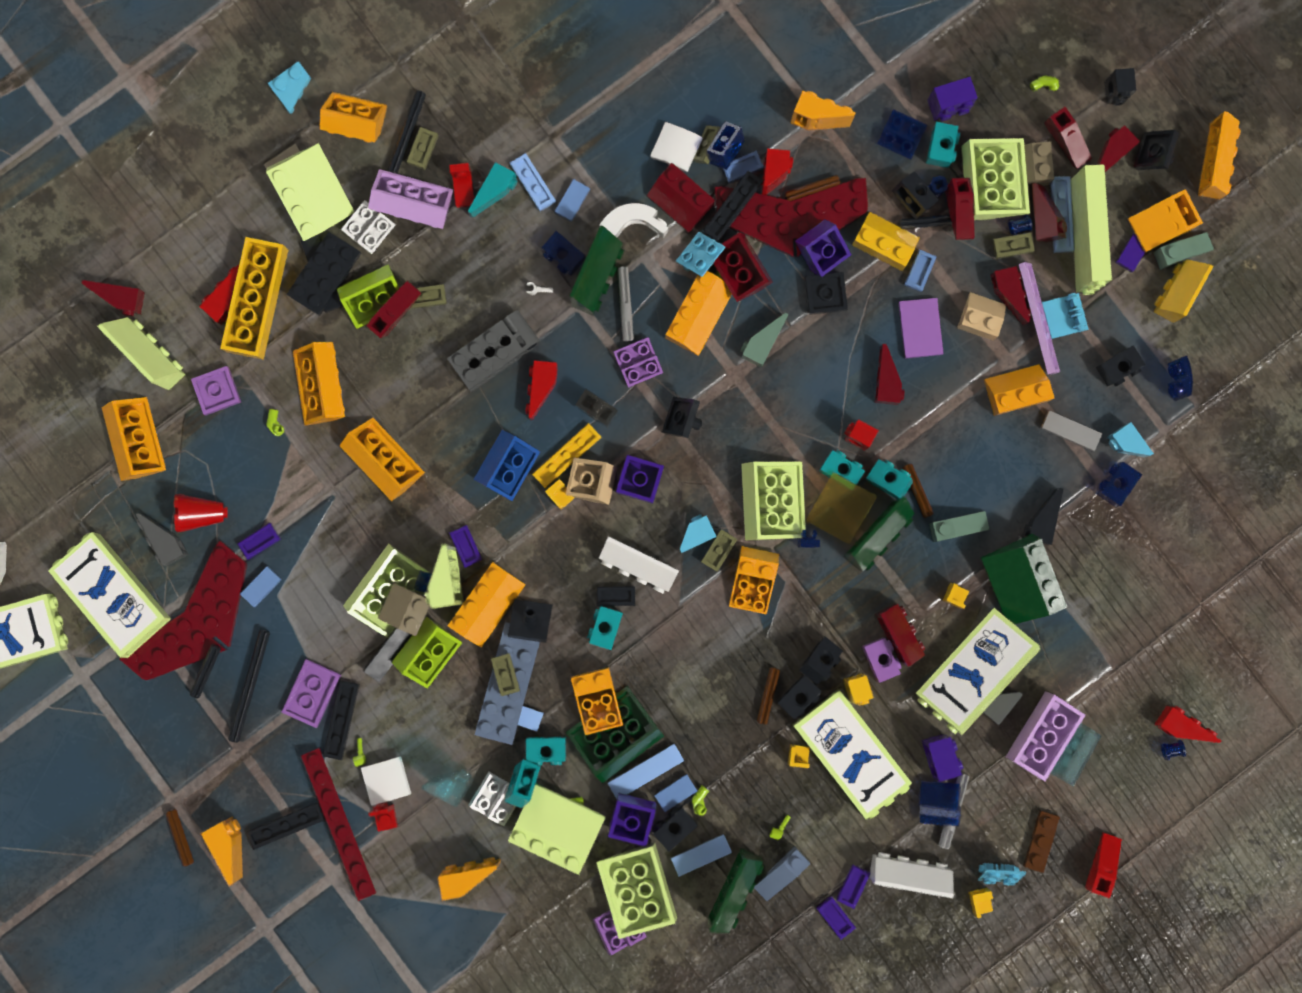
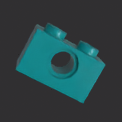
M941 122L935 123L932 129L926 164L948 168L952 162H955L957 151H954V147L960 139V133H957L959 126ZM940 142H945L948 148H942Z
M832 450L819 469V472L851 492L865 470L862 469L863 466L854 460L852 462L847 460L843 452ZM840 464L847 467L846 474L839 473L838 466Z
M878 459L866 478L868 483L895 499L905 496L913 483L910 477L911 474L903 469L899 471L893 468L895 465L888 460L883 462ZM894 475L896 479L889 483L886 481V477Z
M603 606L600 607V610L596 609L593 617L596 623L594 628L590 627L587 636L590 639L589 643L612 650L623 613ZM601 622H607L610 625V630L607 633H602L599 630Z
M566 736L527 737L526 761L538 766L543 765V762H550V765H562V762L566 761ZM544 746L550 747L551 755L544 756L541 753V748Z
M524 759L520 761L514 768L504 801L521 809L531 800L541 766Z

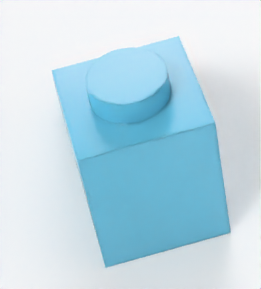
M1132 422L1123 425L1107 437L1110 447L1118 453L1148 457L1154 454Z
M700 514L691 519L692 523L688 525L680 547L681 553L716 537L707 516L702 517Z

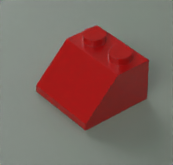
M767 148L764 160L762 195L769 194L786 179L787 174L791 173L793 157H790V150Z

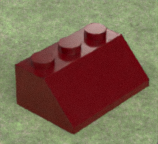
M673 163L659 176L647 194L651 201L688 233L693 230L715 203V200Z
M739 232L722 243L725 249L714 261V265L736 302L761 291L773 283L745 234Z
M895 603L875 614L887 639L891 641L894 652L902 666L909 667L925 656L923 652L925 647L920 639L917 641L914 635L916 630L911 622H907L905 618L907 613L902 605L899 606Z

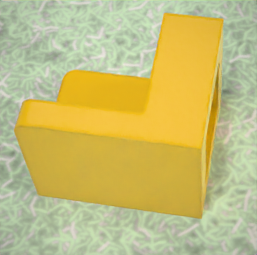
M560 479L545 491L561 510L575 498L565 495L567 487Z
M950 583L942 601L964 609L966 606L964 602L969 591L959 587L958 584Z
M790 744L789 766L809 768L810 747Z
M983 888L968 892L973 914L976 918H981V914L993 911L991 903L993 896L990 889Z

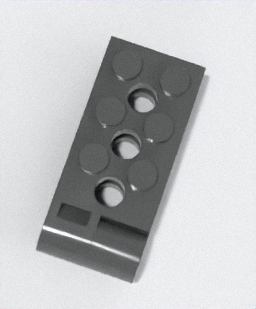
M516 310L447 359L468 389L473 392L533 350L540 343V340L521 313ZM510 339L511 343L508 346H502V341ZM489 350H495L493 357H486V353ZM473 361H479V366L475 369H472L471 363Z

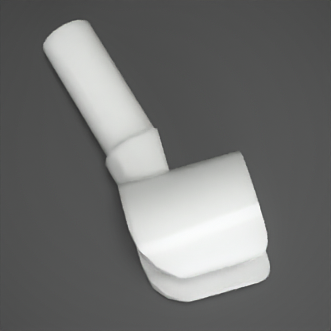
M532 282L526 284L527 286H534L533 291H526L530 295H535L537 292L553 293V288L537 287Z

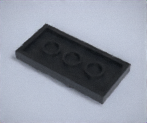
M328 231L286 295L320 316L362 253Z

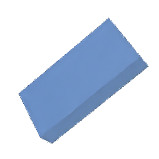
M754 151L723 164L722 169L730 184L742 179L747 171L754 174L763 170L764 166L757 151Z
M573 179L555 213L572 222L588 195L590 188Z
M919 249L904 285L922 292L937 256Z
M267 566L240 595L253 607H256L282 579Z
M686 774L654 796L664 812L697 792V789Z

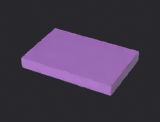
M937 298L900 301L898 304L904 358L943 355Z
M305 659L281 712L318 728L342 674Z

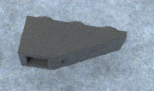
M136 514L138 518L137 524L141 530L145 531L147 535L145 537L150 547L154 548L156 552L154 556L159 564L169 566L189 555L178 536L147 515Z

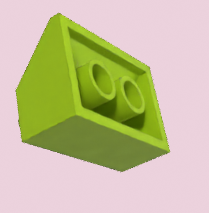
M388 264L337 288L340 301L356 329L368 324L377 311L399 290L400 286Z
M426 617L417 635L411 636L392 661V664L403 675L428 689L463 642L441 625Z

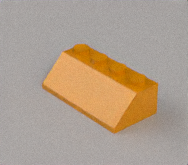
M1224 111L1210 123L1198 196L1222 199L1231 190V183L1229 181L1230 176L1234 172V165L1232 163L1233 158L1237 154L1236 140L1240 136L1241 129L1239 128L1240 121L1229 112Z
M708 271L703 277L697 275L665 334V339L699 356L732 295L726 283Z
M313 342L294 350L293 356L304 425L330 422L344 418L345 409L342 402V390L339 383V371L336 364V352L333 342Z
M147 397L115 400L101 407L121 481L137 479L166 470Z
M374 418L350 431L339 445L391 501L403 494L425 473Z
M492 562L450 621L448 627L482 648L526 584Z

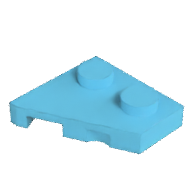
M298 61L268 84L289 113L292 114L297 100L301 98L303 90L307 87L311 78Z

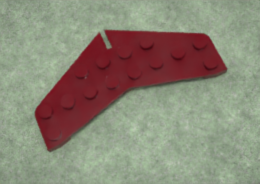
M857 178L794 201L755 193L730 228L790 257H794L793 240L799 239L826 219L836 224L840 231L865 215L868 209L866 178ZM715 187L716 212L734 188ZM796 245V253L798 257L802 254L798 246Z
M219 541L213 548L184 613L164 625L128 658L120 657L119 660L142 679L151 680L205 659L212 644L221 647L220 653L228 650L215 637L226 646H231L241 598L240 594L242 593L247 570L246 561L223 541Z

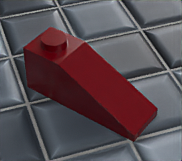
M1125 125L1121 129L1116 127L1108 134L1110 138L1105 142L1096 164L1104 165L1105 172L1140 142Z
M1033 183L1036 240L1050 242L1066 238L1067 224L1045 187Z
M82 280L81 284L116 309L122 311V315L132 317L134 314L141 315L145 294L142 290Z
M882 344L879 352L875 403L898 405L904 400L905 390L902 389V382L887 344Z

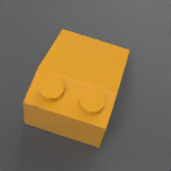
M233 817L201 833L229 886L243 877L241 826Z

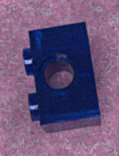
M724 122L707 149L711 165L725 170L729 168L745 142L742 127Z
M555 231L541 247L544 253L543 257L549 262L554 261L558 265V270L564 275L568 273L572 276L586 260L585 254L558 231ZM560 251L568 253L564 259L558 258L557 255Z
M1125 462L1113 464L1108 472L1110 473L1108 478L1102 480L1098 486L1100 490L1097 495L1114 507L1122 506L1142 476L1141 473ZM1116 478L1121 481L1120 488H1117L1114 484Z

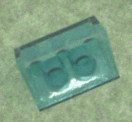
M1080 723L1050 774L1074 787L1101 735Z
M456 770L431 778L421 789L457 808L464 800L474 779L471 778L472 774L469 772Z

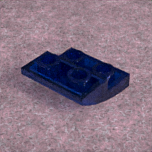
M893 109L877 144L911 160L927 125Z
M1186 355L1168 363V373L1174 379V382L1168 384V392L1170 397L1174 398V401L1192 395V369Z
M921 782L920 823L959 826L961 785Z

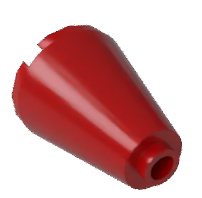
M175 494L174 522L176 532H184L224 522V518H228V507L224 506L223 502Z

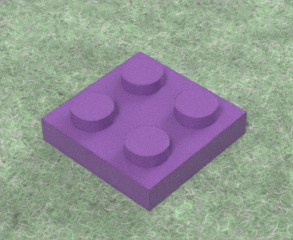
M228 366L191 379L203 415L205 416L241 403Z

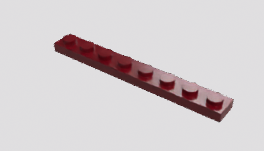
M320 748L301 755V760L356 900L361 901L376 894Z

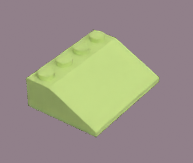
M1024 138L969 139L961 146L964 178H970L972 184L974 220L1029 214Z
M319 143L266 168V173L303 241L325 231L355 212Z
M126 317L101 323L97 326L151 383L170 390L186 375L182 371L183 366L178 361H172L168 357L170 353L163 346L159 347L155 343L157 339L152 334H146L142 330L144 326L137 319L132 320Z
M750 462L741 464L745 540L806 538L802 462Z
M388 544L343 607L349 614L385 637H388L395 627L378 619V615L393 582L426 596L433 574Z
M442 545L428 587V593H426L427 605L430 604L431 608L456 606L464 603L456 547Z
M536 783L531 800L524 806L508 841L579 875L606 816Z
M655 842L597 862L619 939L676 923L677 915Z

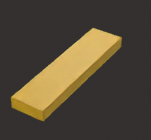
M588 423L532 475L546 489L573 464L574 458H580L602 437Z

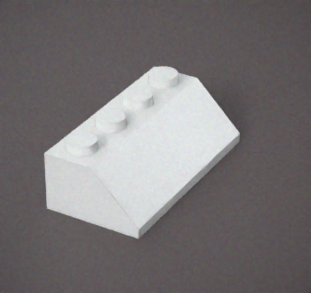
M608 537L599 557L602 560L601 564L612 568V566L620 568L619 573L627 577L632 574L637 577L636 581L644 585L647 582L653 584V589L662 594L664 591L669 592L679 572Z
M879 852L878 855L873 854L869 878L876 885L953 898L954 895L953 871L945 863L936 862V865L928 864L929 861L917 859V862L909 861V857L899 855L898 858H892L890 854Z

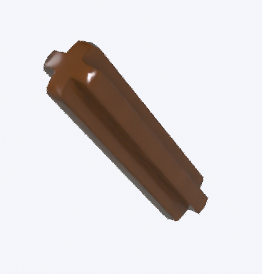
M837 175L787 191L785 196L788 201H794L840 184V180Z
M913 465L903 466L902 469L911 474L910 477L913 483L910 488L923 517L932 516L934 512Z
M776 668L769 669L757 722L764 725L768 723L780 670Z
M177 810L168 811L165 815L182 865H191L194 863Z

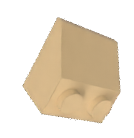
M970 292L957 328L993 341L999 336L1004 321L1006 304Z
M574 458L565 495L609 505L617 467L607 462Z

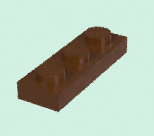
M1039 810L1024 861V867L1044 873L1060 819L1059 816Z

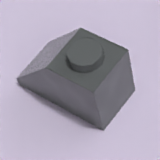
M1017 691L1002 692L982 714L993 723L999 725L1023 694Z

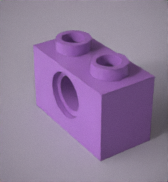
M880 638L862 646L876 682L880 683L901 674L899 671L901 665L898 658L894 659L891 651H894L890 640ZM881 654L887 656V662L883 665L878 661Z

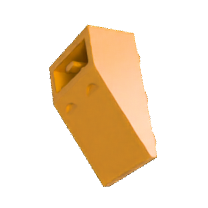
M802 91L791 123L806 130L850 127L856 113L850 107L836 105L831 99L819 98L814 92Z
M1186 189L1128 218L1144 252L1162 245L1203 223Z
M741 546L729 607L767 614L779 565V554Z
M609 667L571 677L585 735L623 726Z
M495 857L483 859L484 862L476 864V861H469L461 867H457L456 864L446 866L438 876L442 900L465 895L495 871L501 860H495Z

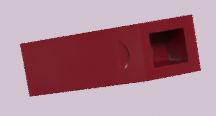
M1063 107L1046 120L1045 126L1075 169H1078L1092 159L1077 122L1066 107Z
M952 178L945 190L955 240L974 239V193L970 178Z
M1017 266L994 271L990 275L994 293L1006 304V307L1022 325H1026L1030 322L1031 311L1026 306L1025 300H1027V295L1021 286V272L1017 270Z
M406 281L377 311L366 326L380 339L388 336L422 293L409 281Z

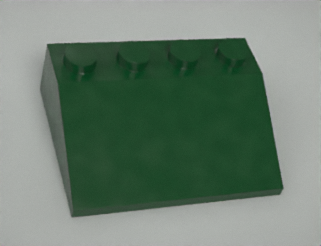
M602 225L599 227L570 294L572 307L592 316L595 311L599 312L602 305L600 299L603 294H607L610 286L608 284L609 278L614 277L617 271L616 262L622 259L625 252L622 249L623 243Z
M902 496L894 499L844 555L860 571L866 569L868 571L875 564L873 561L877 555L881 557L888 549L886 545L890 541L894 542L900 536L899 531L903 526L907 528L912 523L913 519L911 517L914 515V512L907 498Z
M1031 534L981 557L1002 614L1014 625L1050 616L1067 608L1042 539L1038 536Z
M628 686L616 694L623 726L585 735L581 720L566 732L595 777L602 783L664 737V734Z
M740 848L707 918L709 931L713 933H730L731 928H736L739 918H737L740 910L743 911L747 904L746 896L748 892H753L756 885L754 882L756 875L760 876L764 868L762 858Z

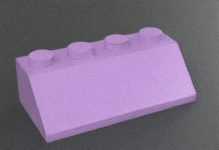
M379 169L371 190L368 209L443 229L453 189Z
M1045 691L1005 757L1041 780L1046 781L1085 717V714L1056 695Z

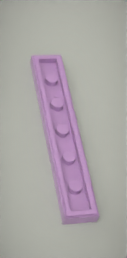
M1027 262L1020 263L1019 267L1047 373H1060L1032 264Z

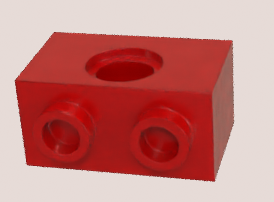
M858 419L854 423L851 422L844 432L847 435L845 441L865 451L871 446L879 430Z

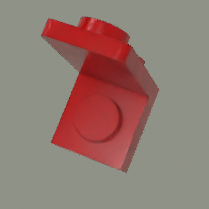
M469 163L449 165L450 173L453 177L456 207H470L474 201V192Z
M388 802L379 803L368 812L369 817L375 816L378 832L398 827L394 804L388 805Z

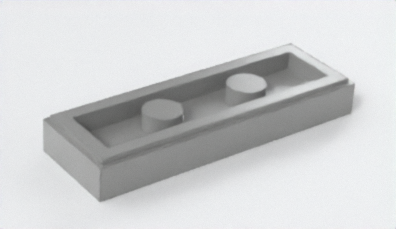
M1050 410L1047 412L1040 428L1091 451H1095L1102 435L1098 431Z

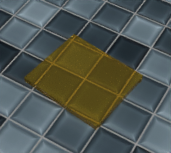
M833 472L807 516L806 521L850 544L875 502L877 495Z

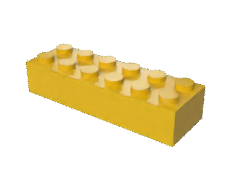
M249 237L245 238L220 348L223 351L264 360L288 249L283 244Z

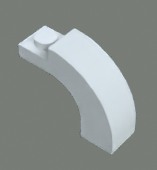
M638 203L626 204L614 209L600 224L615 237H618L623 229L632 224H643L663 238L668 233L667 223L660 218L655 219L657 210Z

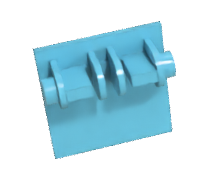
M698 232L677 258L676 262L682 265L683 269L687 272L691 270L703 277L725 249V246Z
M1071 293L1065 297L1042 302L1051 339L1089 330L1079 293Z
M983 863V865H979V873H982V875L978 878V881H984L985 884L1003 882L1004 885H1015L1026 872L1019 871V867L1015 865L1000 864V870H998V864L993 866L990 863Z

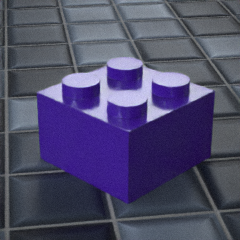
M970 76L935 87L927 101L934 121L939 119L946 121L952 115L958 114L961 116L967 114L978 97Z
M826 219L795 241L811 272L820 277L851 256L836 224Z
M627 455L616 493L653 504L664 466Z
M940 734L921 740L932 778L941 782L962 775L963 765L961 759L956 756L957 745L954 739L945 734Z
M618 793L608 837L646 846L656 812V802Z

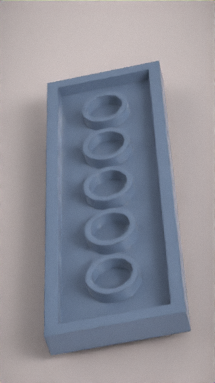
M505 622L496 657L510 653L520 691L501 697L494 669H492L475 735L513 745L540 642L509 638L510 623Z

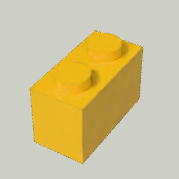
M858 674L843 679L850 702L858 704V706L870 703L869 699H872L873 695L867 675Z

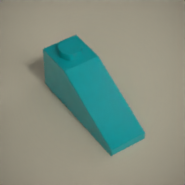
M495 162L468 210L469 216L475 217L506 196L510 190L513 191L518 182L516 180V173Z

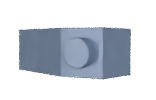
M794 846L756 883L754 888L768 901L797 878L810 865V862Z

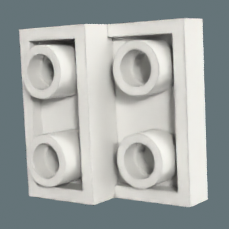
M665 122L650 156L654 160L669 165L673 163L680 170L688 172L703 138L684 128Z
M364 200L341 228V231L372 254L395 224L381 212L368 209L369 203Z
M401 756L361 768L371 806L411 794Z
M491 772L487 773L468 804L471 808L502 826H505L516 807L504 801L510 783Z

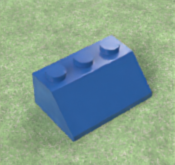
M501 430L473 480L513 501L540 451L518 437Z

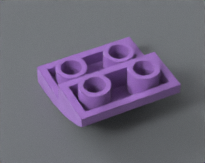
M648 337L613 351L628 388L663 373Z
M611 910L592 919L608 955H613L623 948L632 946L646 938L645 932L619 939Z

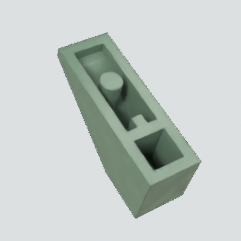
M1206 232L1163 246L1153 253L1160 270L1186 259L1189 260L1213 251L1214 248Z
M784 313L751 337L749 343L745 341L740 350L743 352L741 358L762 368L789 314Z
M985 511L929 523L933 542L990 530Z

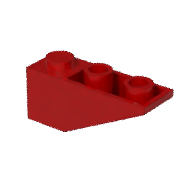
M239 265L232 267L228 271V276L215 285V290L210 295H206L199 306L220 325L228 317Z
M534 361L533 366L530 365L529 377H532V385L528 384L527 395L531 397L530 403L526 404V415H529L530 420L534 419L556 385L558 369L556 362Z
M1176 705L1174 707L1166 706L1154 724L1172 737L1216 743L1221 742L1216 737V732L1209 728L1204 729L1201 727L1200 721L1194 717L1188 718L1184 715L1185 711Z
M1102 833L1085 888L1090 892L1110 899L1117 877L1121 838Z

